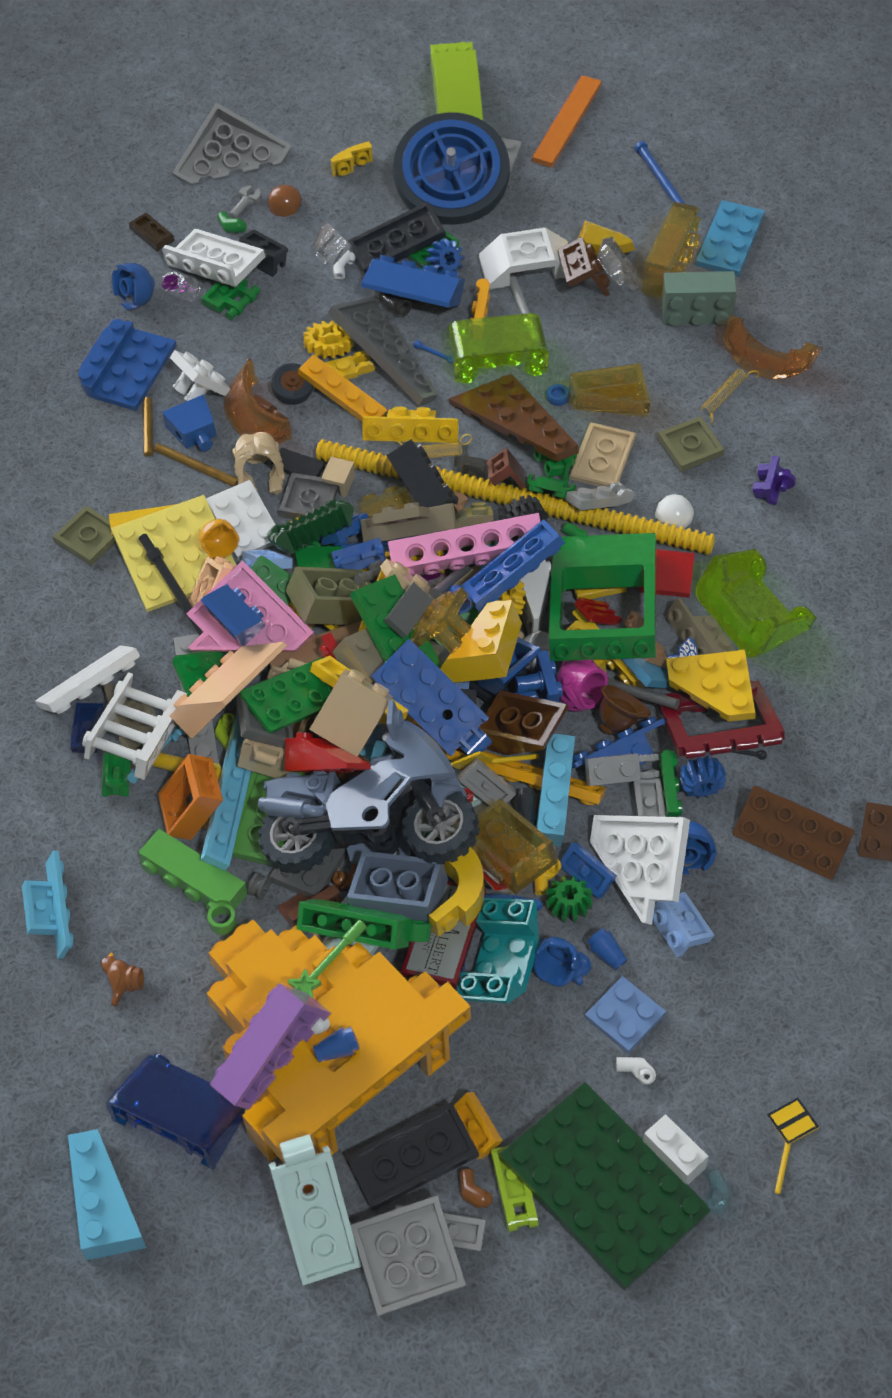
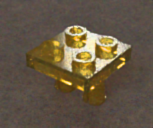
M460 587L453 593L448 591L444 594L437 605L430 604L423 613V619L413 627L414 634L410 640L417 647H420L431 638H436L450 654L454 653L463 642L460 638L464 637L471 628V625L458 614L469 594Z

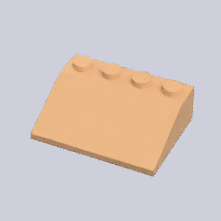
M284 642L242 646L235 653L230 650L220 660L223 664L220 668L215 664L205 674L207 678L205 682L199 679L189 689L192 693L189 697L183 694L173 704L177 709L170 717L192 739L287 645Z

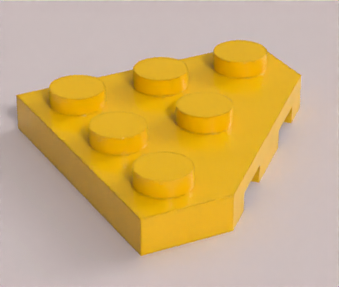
M745 650L666 659L669 686L677 691L681 689L686 692L692 700L708 709L710 707L720 713V717L728 722L755 719V708Z

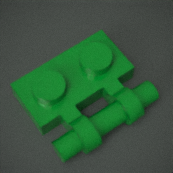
M245 278L236 287L218 281L201 297L202 305L218 313H221L225 308L229 309L225 316L227 319L232 320L236 315L240 316L244 312V308L257 299L256 296L260 293V289L256 285L251 289L247 288L248 282ZM237 296L242 297L238 302L234 300Z

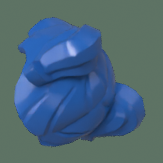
M539 938V945L534 960V972L537 977L553 986H564L572 980L581 986L583 984L582 977L586 976L591 969L589 958L584 953L578 952L573 944L563 938Z

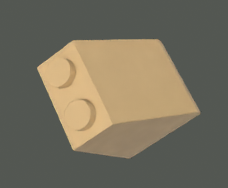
M345 669L309 730L358 757L388 707V700H392L393 696L388 694L390 691L379 683L373 685L364 680L366 677L361 672L355 669L350 671Z

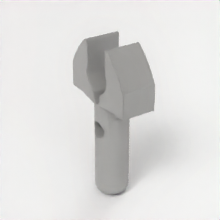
M252 185L239 190L238 195L242 199L230 211L232 218H237L249 204H258L261 201L259 188L253 195H249L253 191Z

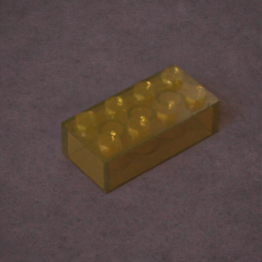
M676 201L673 202L645 261L642 294L662 299L664 273L686 272L685 264L691 262L694 252L692 249L693 247L697 248L700 242L701 235L698 232L701 228L702 218L699 217V207Z

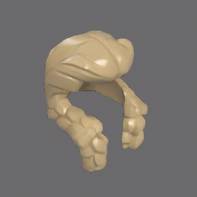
M265 432L242 435L236 442L235 448L232 449L238 485L251 480L255 487L252 476L244 469L245 462L258 464L264 463L270 458L274 464L269 473V492L274 495L280 494L283 490V481H285L286 475L279 453V443L275 442L273 437Z

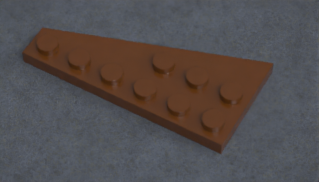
M513 374L502 376L497 380L482 384L479 387L449 398V404L455 409L459 407L464 410L466 415L470 417L473 415L477 416L482 420L483 424L507 436L512 434L517 437L518 442L524 445L529 443L535 446L536 451L557 462L579 453L578 444Z

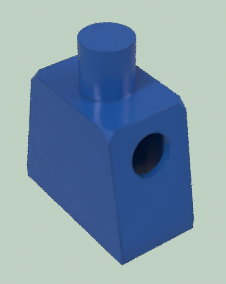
M204 395L162 412L165 427L186 449L194 445H198L201 451L211 449L213 446L211 438L216 437V430Z

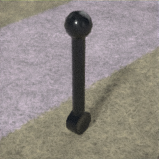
M732 748V753L755 756L760 760H764L767 757L765 750H759L758 752L751 750L736 751L735 748Z

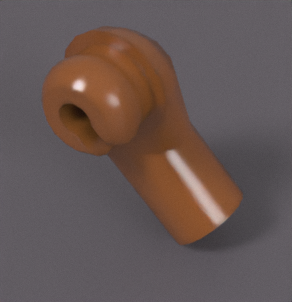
M352 864L349 872L344 873L340 871V873L336 872L333 875L332 881L336 888L346 890L351 887L358 864Z
M460 1170L459 1179L462 1199L476 1208H488L493 1201L492 1194L475 1185L474 1170Z

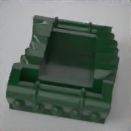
M344 500L326 501L325 507L319 505V510L313 508V514L307 511L306 516L299 514L298 520L292 517V523L286 521L285 525H274L267 533V538L276 548L287 551L290 554L295 553L296 547L302 549L303 543L310 546L311 540L319 542L320 536L327 538L328 533L335 534L336 529L343 530V526L351 527L354 507Z

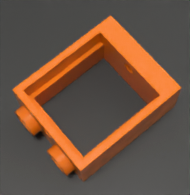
M188 754L158 793L167 834L170 836L192 840L223 801L212 758ZM192 793L193 801L187 807L186 798Z

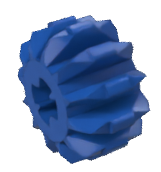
M441 239L440 242L435 241L433 248L427 250L431 256L425 260L431 262L429 266L437 267V272L445 273L446 270L457 272V269H462L463 266L460 260H464L465 257L460 256L463 248L456 247L457 242Z
M709 755L704 758L698 757L694 761L688 760L687 765L681 767L680 783L688 796H696L697 799L702 796L708 797L712 793L718 794V790L725 787L726 772L718 758H710Z

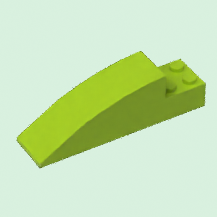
M459 42L430 45L436 113H464L483 120L476 50H473V43Z

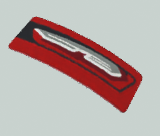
M482 866L484 880L494 891L508 889L506 884L497 875Z

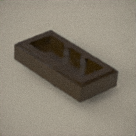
M147 212L129 222V228L157 252L165 245L175 241L174 235Z

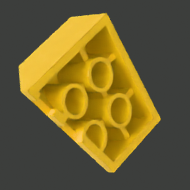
M513 601L487 603L440 668L453 683L507 677L522 625Z

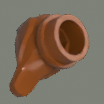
M110 953L109 956L102 960L101 967L108 976L113 989L112 1006H118L122 995L126 991L142 990L144 984L143 968H137L135 965L129 966L127 962L117 960L113 953Z

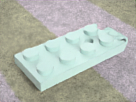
M310 1134L280 1143L285 1164L276 1167L275 1162L269 1164L302 1284L306 1285L362 1267L329 1146L322 1147L323 1152L315 1154ZM307 1184L314 1186L313 1191L309 1194L302 1191L303 1187Z

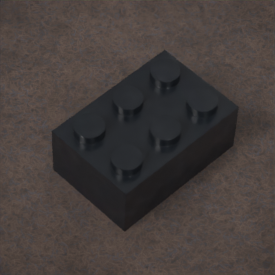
M412 439L386 455L414 500L419 503V506L429 508L457 503L453 492L447 483L444 482L441 474L430 461L421 444L416 446Z

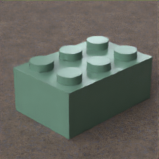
M734 271L664 273L661 303L663 324L678 326L680 324L702 325L704 323H717L718 325H724L726 323H733L736 299Z

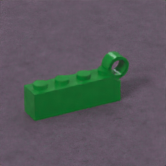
M318 898L299 902L297 930L343 939L347 931L358 920H361L367 928L355 942L396 950L408 947L409 941H430L432 923L427 921L412 920L400 914Z

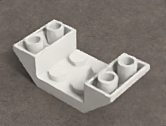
M547 228L501 234L479 253L484 278L489 280L490 289L510 286V273L551 267L554 279L565 278L558 249L567 245L568 242Z

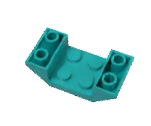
M484 898L477 924L485 934L473 973H461L456 991L465 1001L509 1004L525 993L535 960V953L539 945L537 906L535 900Z

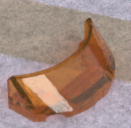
M730 315L722 336L724 344L727 345L733 359L741 367L749 372L758 371L761 377L772 379L789 378L807 371L823 350L822 346L806 342L801 349H791L790 353L772 350L758 342L749 333L743 323L744 319L734 315Z
M249 358L230 383V391L224 398L226 418L240 436L265 432L269 433L275 442L279 444L292 439L289 420L269 413L252 397L253 384H258V378L254 372L253 361Z

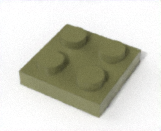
M701 416L658 432V440L680 472L724 456V448Z
M87 505L53 536L54 543L90 566L116 543L114 536L111 534L110 520Z

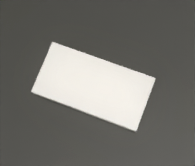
M120 645L35 700L40 709L60 714L71 707L70 702L76 698L81 700L89 696L93 692L91 689L99 683L102 686L114 679L113 674L119 670L123 672L132 668L136 664L134 661L139 658L140 654L136 648Z

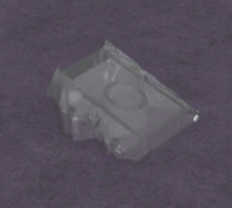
M614 238L603 239L596 256L607 274L617 284L622 286L625 284L633 291L643 292L644 282Z

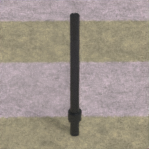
M146 533L142 534L138 539L147 552L146 557L152 565L156 566L185 614L188 613L193 606L164 562V555L158 547L154 546ZM188 617L200 636L203 631Z

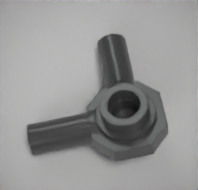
M382 560L369 565V571L355 575V583L360 585L366 582L371 584L376 582L381 571Z

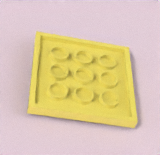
M204 495L111 528L114 539L147 612L177 602L156 566L149 562L146 557L147 552L138 538L145 533L149 536L154 546L158 547L164 555V562L185 595L190 597L208 556L199 542L200 530L207 522L215 519ZM232 554L225 557V559L236 565Z

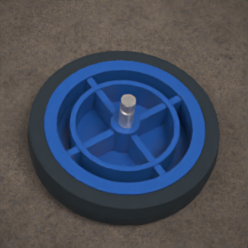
M457 112L435 114L414 124L400 140L393 162L395 186L406 207L411 210L429 202L440 223L445 225L469 223L488 215L503 198L510 176L507 148L496 130L477 117Z

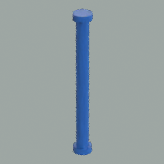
M638 142L634 147L636 153H640L679 210V216L682 219L691 216L693 213L690 206H686L649 152L646 142Z

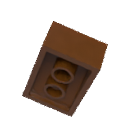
M500 690L486 713L489 719L478 727L493 742L486 750L505 755L544 750L565 715L568 705Z

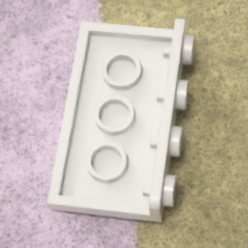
M194 229L176 248L167 245L162 248L167 265L234 287L266 257L264 249L198 229Z

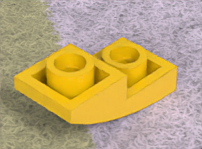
M370 141L347 148L331 158L333 177L339 175L346 176L354 172V166L373 162Z

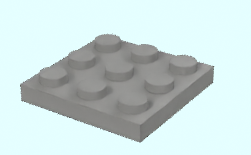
M438 1195L351 1225L378 1316L467 1286Z

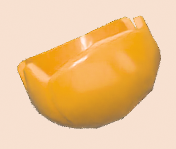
M214 519L207 522L200 530L199 535L202 549L209 557L215 559L217 556L223 558L230 556L237 549L240 540L231 523L223 519Z

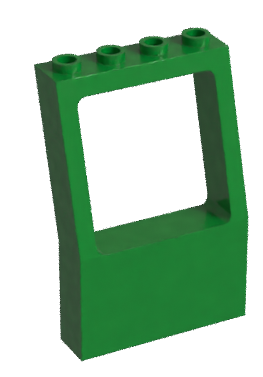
M656 533L561 537L565 544L553 555L549 621L550 659L554 661L656 658ZM644 587V625L642 627L562 630L565 590Z

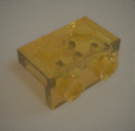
M398 485L385 489V494L376 496L375 493L362 497V502L357 507L358 510L362 511V514L367 513L369 518H373L372 514L381 513V508L396 507V510L404 509V504L412 502L406 486L399 489Z

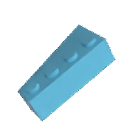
M98 1129L68 1135L80 1247L85 1259L91 1260L146 1248Z

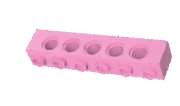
M539 513L388 541L391 561H398L406 568H409V574L412 576L423 573L434 575L444 569L460 570L465 565L471 564L485 565L515 542L511 540L514 536H524L540 523ZM491 540L499 542L494 547L486 545ZM465 545L473 546V549L468 552L461 550ZM440 550L448 551L445 556L436 555ZM419 554L423 556L419 561L411 560L414 555Z

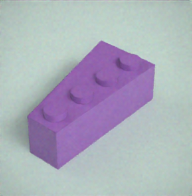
M280 983L276 988L272 989L260 1012L252 1017L247 1031L233 1045L232 1052L225 1063L221 1064L216 1070L215 1077L210 1085L234 1106L250 1109L275 1080L273 1072L285 1065L287 1066L294 1057L292 1050L302 1040L307 1042L314 1034L311 1028L320 1018L325 1021L331 1014L329 1010L306 992Z

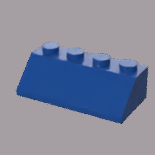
M381 255L380 258L372 259L361 284V287L444 307L459 306L461 303L465 278L459 277V272L446 270L445 273L437 272L438 268L434 266L424 265V268L415 267L416 262L402 260V263L394 262V257Z

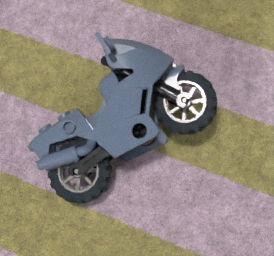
M388 700L387 727L389 732L384 733L382 739L392 750L393 754L371 759L368 762L371 764V770L364 771L343 786L335 772L327 774L324 771H315L312 775L306 776L288 773L286 777H279L264 782L267 797H260L258 807L269 816H265L262 821L263 827L259 828L258 833L261 839L258 840L264 855L271 865L275 868L278 867L284 873L291 871L293 874H299L302 870L310 871L316 864L319 866L324 861L325 855L328 856L331 850L347 848L352 864L359 863L362 851L394 854L398 849L400 851L399 855L411 856V851H413L416 857L419 859L423 858L427 863L437 862V864L443 865L446 861H451V863L457 861V857L461 855L464 857L469 853L468 849L471 846L474 847L477 841L476 835L479 836L480 832L478 826L479 819L443 750L425 731L415 724L403 720V713L401 710H397L394 700ZM451 813L456 814L455 816L450 818ZM460 821L458 829L450 827ZM428 831H432L426 838H424ZM288 840L281 848H279V841ZM292 846H294L296 849L294 851H288Z

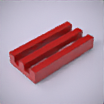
M579 597L574 604L588 622L617 625L622 620L620 616L615 615L614 609L609 608L610 605L607 602Z

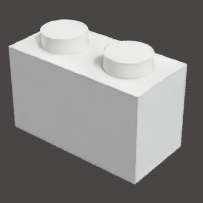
M666 1114L644 1133L643 1142L685 1184L691 1183L706 1169L708 1155Z

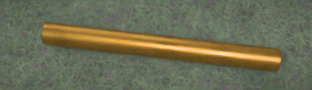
M157 443L154 447L155 452L232 487L238 484L236 477L165 445Z

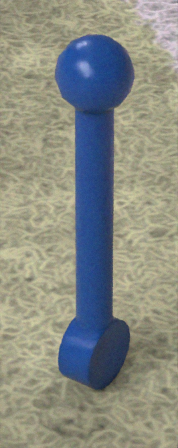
M416 340L413 344L414 348H421L447 360L450 364H454L457 361L456 356H447L423 345L420 340Z

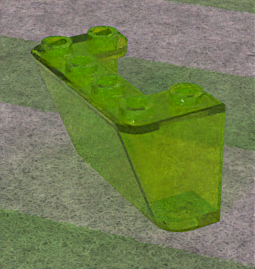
M525 313L458 320L448 326V340L455 382L471 383L478 376V368L516 366L524 363L525 372L532 376H540L548 372L549 352L538 314Z

